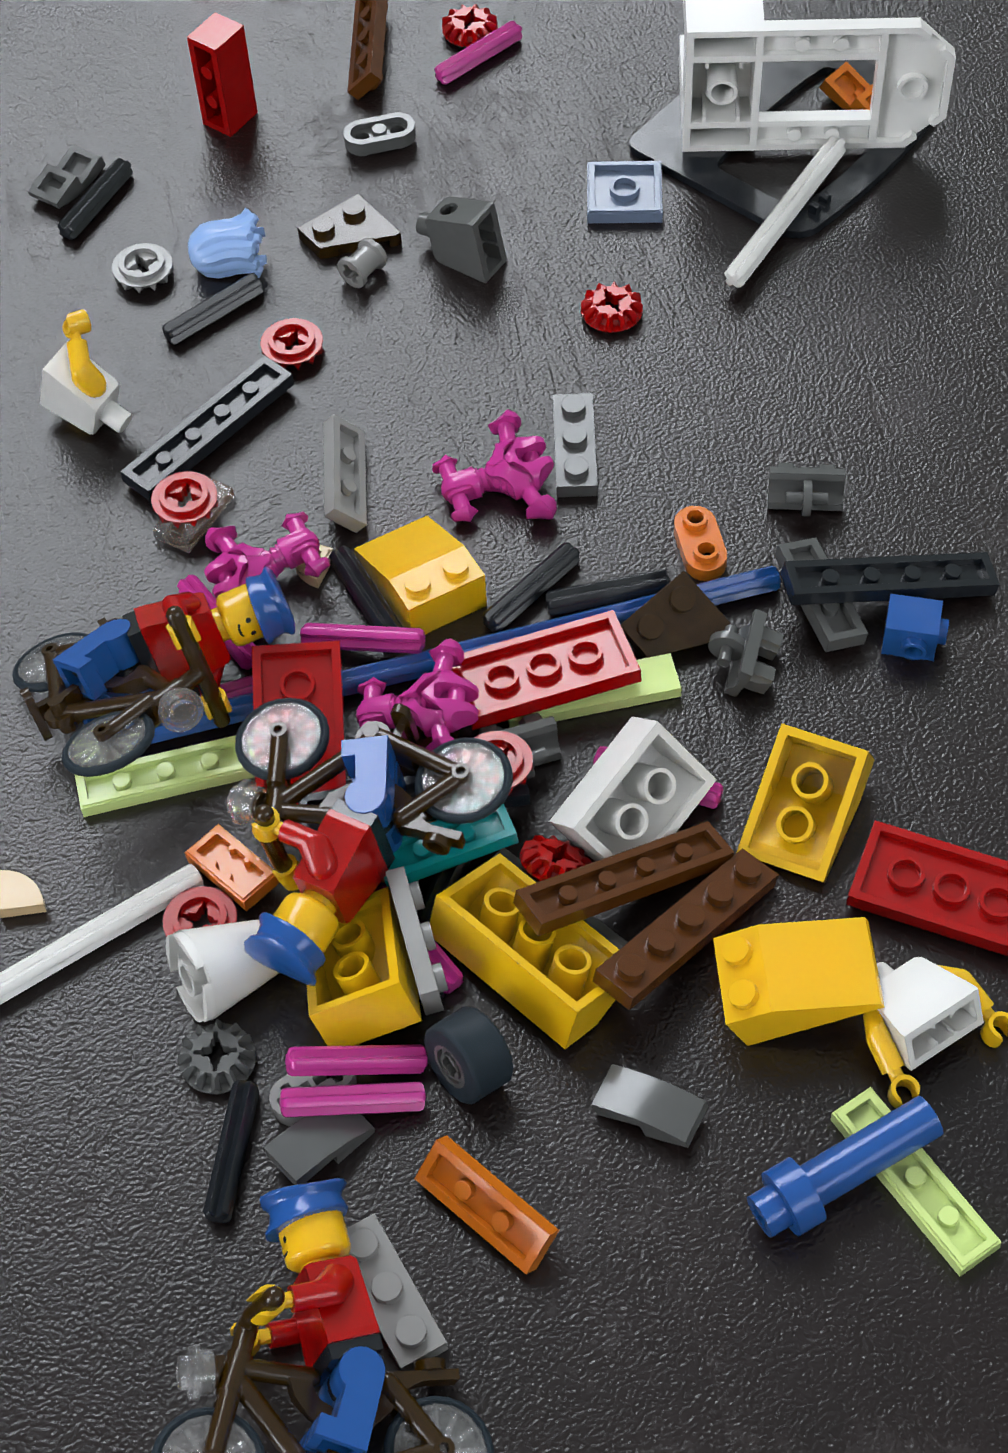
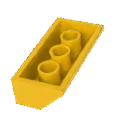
M499 853L436 895L429 922L434 940L561 1047L567 1049L593 1029L615 1002L612 996L593 982L596 968L620 949L584 920L537 936L513 904L516 890L537 882Z

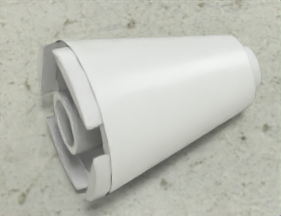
M259 919L178 930L176 933L166 937L165 948L170 972L179 971L183 985L176 987L188 1012L197 1022L214 1020L279 974V972L257 962L244 951V941L251 935L257 934L260 925Z

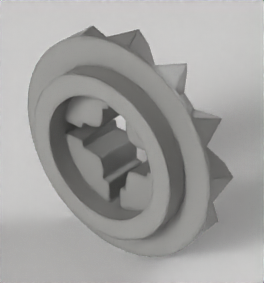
M141 243L129 246L118 253L113 260L112 272L115 282L121 283L124 290L134 287L140 293L143 288L150 287L155 291L157 283H167L168 275L173 273L172 257L165 248L156 244ZM140 263L142 267L144 266L149 271L142 273L138 269V264Z

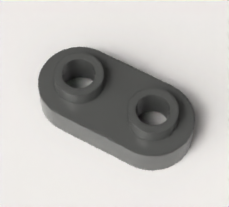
M401 112L352 121L343 130L345 148L351 154L358 156H367L405 148L412 144L416 138L415 121L410 115Z

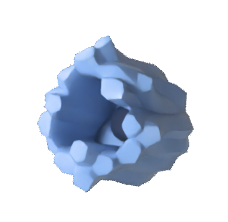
M245 208L241 214L233 218L208 221L200 224L191 233L188 240V253L191 264L198 272L210 278L219 279L255 273L260 278L263 266L267 263L266 254H257L259 252V244L262 243V237L266 236L264 227L256 226L259 221L258 216Z

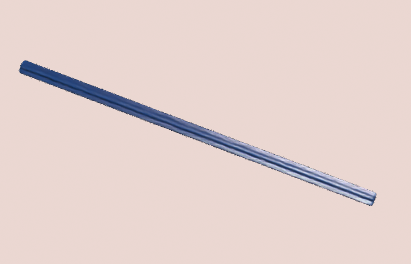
M768 566L696 585L714 605H719L776 591L780 588L781 580L775 566ZM654 595L458 643L463 651L467 652L614 610L621 625ZM431 649L424 650L419 654H408L342 670L343 697L357 694L358 685L372 677L385 682L386 686L418 679L424 673L433 672L435 662L429 654ZM253 692L228 698L232 707V711L229 713L231 719L229 725L243 722L253 711ZM202 705L192 707L191 712L185 718L180 720L171 719L167 714H164L162 716L163 722L155 728L151 744L218 727L214 724L213 720L207 718ZM139 721L129 723L111 737L112 743L136 726ZM140 739L129 749L135 748L141 742L142 739Z

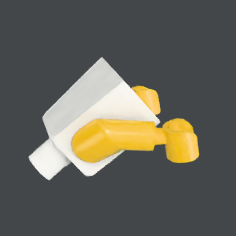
M85 310L71 312L67 315L62 326L65 336L70 338V341H67L43 368L40 405L88 434H95L103 423L120 434L129 425L133 413L117 403L120 388L118 381L89 358L87 341L81 338L82 334L91 332V323Z
M914 957L895 970L884 962L876 963L885 1008L864 1013L863 1020L868 1047L881 1074H888L892 1082L887 1097L889 1103L894 1108L903 1105L900 1096L896 1092L897 1087L908 1088L912 1098L920 1094L919 1082L911 1075L904 1074L901 1069L902 1066L905 1065L912 1071L984 1022L985 1024L982 1026L980 1034L984 1043L989 1047L997 1048L1003 1042L1001 1034L996 1031L994 1026L999 1027L1008 1037V1013L1003 1011L995 1012L991 1008L994 1002L967 970L936 965L923 957Z

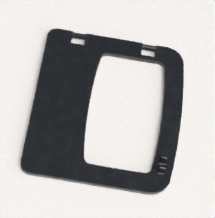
M770 18V19H767V20H783V19H780V18ZM866 60L763 62L759 112L775 111L803 87L821 75L832 74L846 61L872 85L875 65ZM680 94L630 138L629 150L632 155L642 161H661V170L666 174L762 225L779 203L775 198L718 168L732 151L682 152ZM929 124L916 134L917 139L905 148H870L842 175L816 196L808 200L782 236L801 239L817 234L881 181L917 144L932 125Z

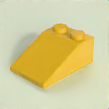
M429 516L420 518L354 548V554L403 627L421 628L426 635L487 606L485 574L466 547Z
M781 723L737 852L743 848L763 863L825 883L859 806L875 759L867 750Z
M386 887L373 892L351 922L346 924L338 922V932L324 952L326 961L315 973L316 985H307L309 1017L327 1046H357L363 1042L422 1021L416 981L393 897L389 888Z
M865 917L759 924L713 938L725 1023L747 1046L885 1008L869 922Z

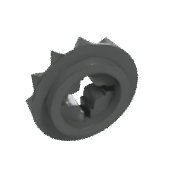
M216 1019L214 1024L207 1026L198 1024L195 1032L189 1038H183L180 1055H177L180 1071L185 1081L194 1089L208 1094H221L231 1091L232 1084L236 1080L246 1081L256 1062V1050L250 1034L242 1030L236 1022L231 1025L223 1023L219 1019ZM216 1042H219L223 1052L229 1055L221 1056L220 1063L217 1064V1071H215L210 1058L204 1055L211 1054L213 1046H216Z

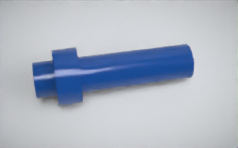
M917 1096L800 1166L792 1158L788 1157L762 1172L761 1177L764 1187L747 1197L750 1210L768 1237L772 1238L788 1227L795 1235L801 1236L827 1220L825 1205L943 1135L941 1122L930 1104L923 1097Z

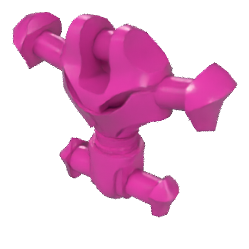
M507 409L500 417L488 425L492 434L499 435L500 442L494 444L493 455L486 463L485 468L481 467L477 470V468L473 469L471 466L457 472L455 467L457 459L444 455L432 465V471L436 474L440 473L443 479L441 486L443 497L455 509L451 514V519L454 522H471L478 510L471 506L469 501L481 498L482 493H485V491L500 492L515 500L523 498L528 504L526 519L552 520L556 514L557 502L548 494L541 496L539 493L544 481L554 467V462L551 456L540 457L546 449V443L541 436H515V433L518 432L521 426V418L516 412Z
M303 511L295 514H286L281 526L289 530L290 534L277 539V544H274L275 547L269 548L270 550L268 551L264 548L252 547L244 542L237 545L234 541L237 537L235 526L208 528L205 535L206 546L214 552H222L204 570L207 580L217 584L212 589L215 598L221 593L246 584V577L260 575L265 566H268L277 578L285 567H290L292 570L305 563V575L318 578L330 566V561L327 557H320L319 539L304 524L308 521V515Z
M450 638L429 650V654L435 662L433 672L424 673L409 689L398 696H395L393 693L382 695L386 683L374 677L359 684L358 693L364 695L363 701H361L356 711V718L360 727L366 722L378 721L386 724L389 729H395L390 712L394 704H403L411 710L416 726L420 727L425 736H432L433 742L426 747V749L432 751L443 743L454 740L450 733L474 724L478 720V709L469 702L479 697V689L469 680L451 671L452 667L460 666L464 660V651L461 645ZM457 748L446 752L442 756L456 762L460 758L463 749Z

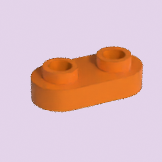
M689 506L680 510L674 519V537L686 572L694 579L700 581H711L719 578L726 570L727 550L715 516L710 510L701 506Z

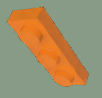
M447 1135L436 1139L414 1178L526 1275L537 1269L559 1232L557 1227Z

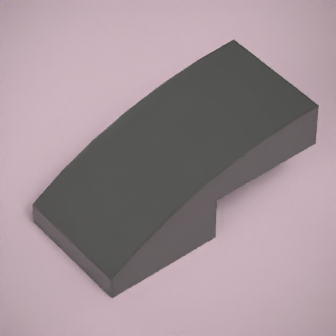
M72 144L56 167L47 163L27 192L31 197L61 208L79 196L94 181L106 164L102 156Z
M614 1064L611 1065L591 1104L599 1116L640 1126L646 1137L689 1148L709 1107L705 1100L677 1086Z
M361 1114L303 1117L268 1143L264 1150L266 1156L294 1185L305 1184L331 1160L334 1159L339 1164L375 1133V1128Z

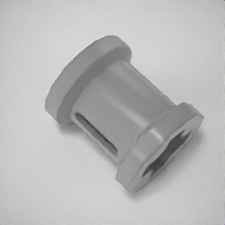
M364 238L359 242L358 249L351 256H345L338 261L337 268L344 281L354 288H361L366 284L367 277L375 269H381L387 264V255L379 243L371 238Z

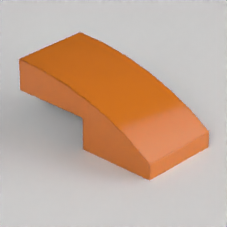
M847 61L828 76L819 87L844 110H870L873 84L870 85Z

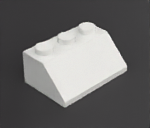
M632 716L549 822L577 848H582L587 856L595 861H599L676 833L717 779L658 721Z

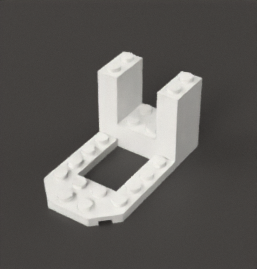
M683 0L684 35H680L679 39L682 152L820 149L831 136L837 139H844V147L846 149L905 148L917 139L916 134L929 124L934 127L947 117L956 61L955 48L921 17L764 21L763 0ZM876 60L870 110L759 112L763 62Z

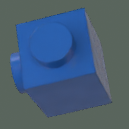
M890 594L881 654L901 656L909 660L922 659L934 661L937 644L945 645L948 633L949 619L941 618L943 601Z

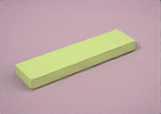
M671 653L638 659L637 662L641 669V682L538 711L543 719L553 716L555 721H561L681 697V685ZM523 716L508 720L509 728L519 726L518 722Z
M248 732L245 738V751L249 760L255 765V757ZM236 735L140 757L117 771L101 776L84 777L74 774L83 817L254 778L255 776L246 771L238 761L235 751Z
M869 1087L832 1112L830 1120L846 1139L890 1113L891 1110L875 1091ZM923 1148L876 1175L959 1277L1000 1248L1002 1243Z

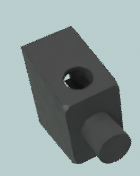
M449 196L444 198L431 213L422 212L417 219V233L430 238L435 259L445 266L480 282L487 283L507 261L494 202Z

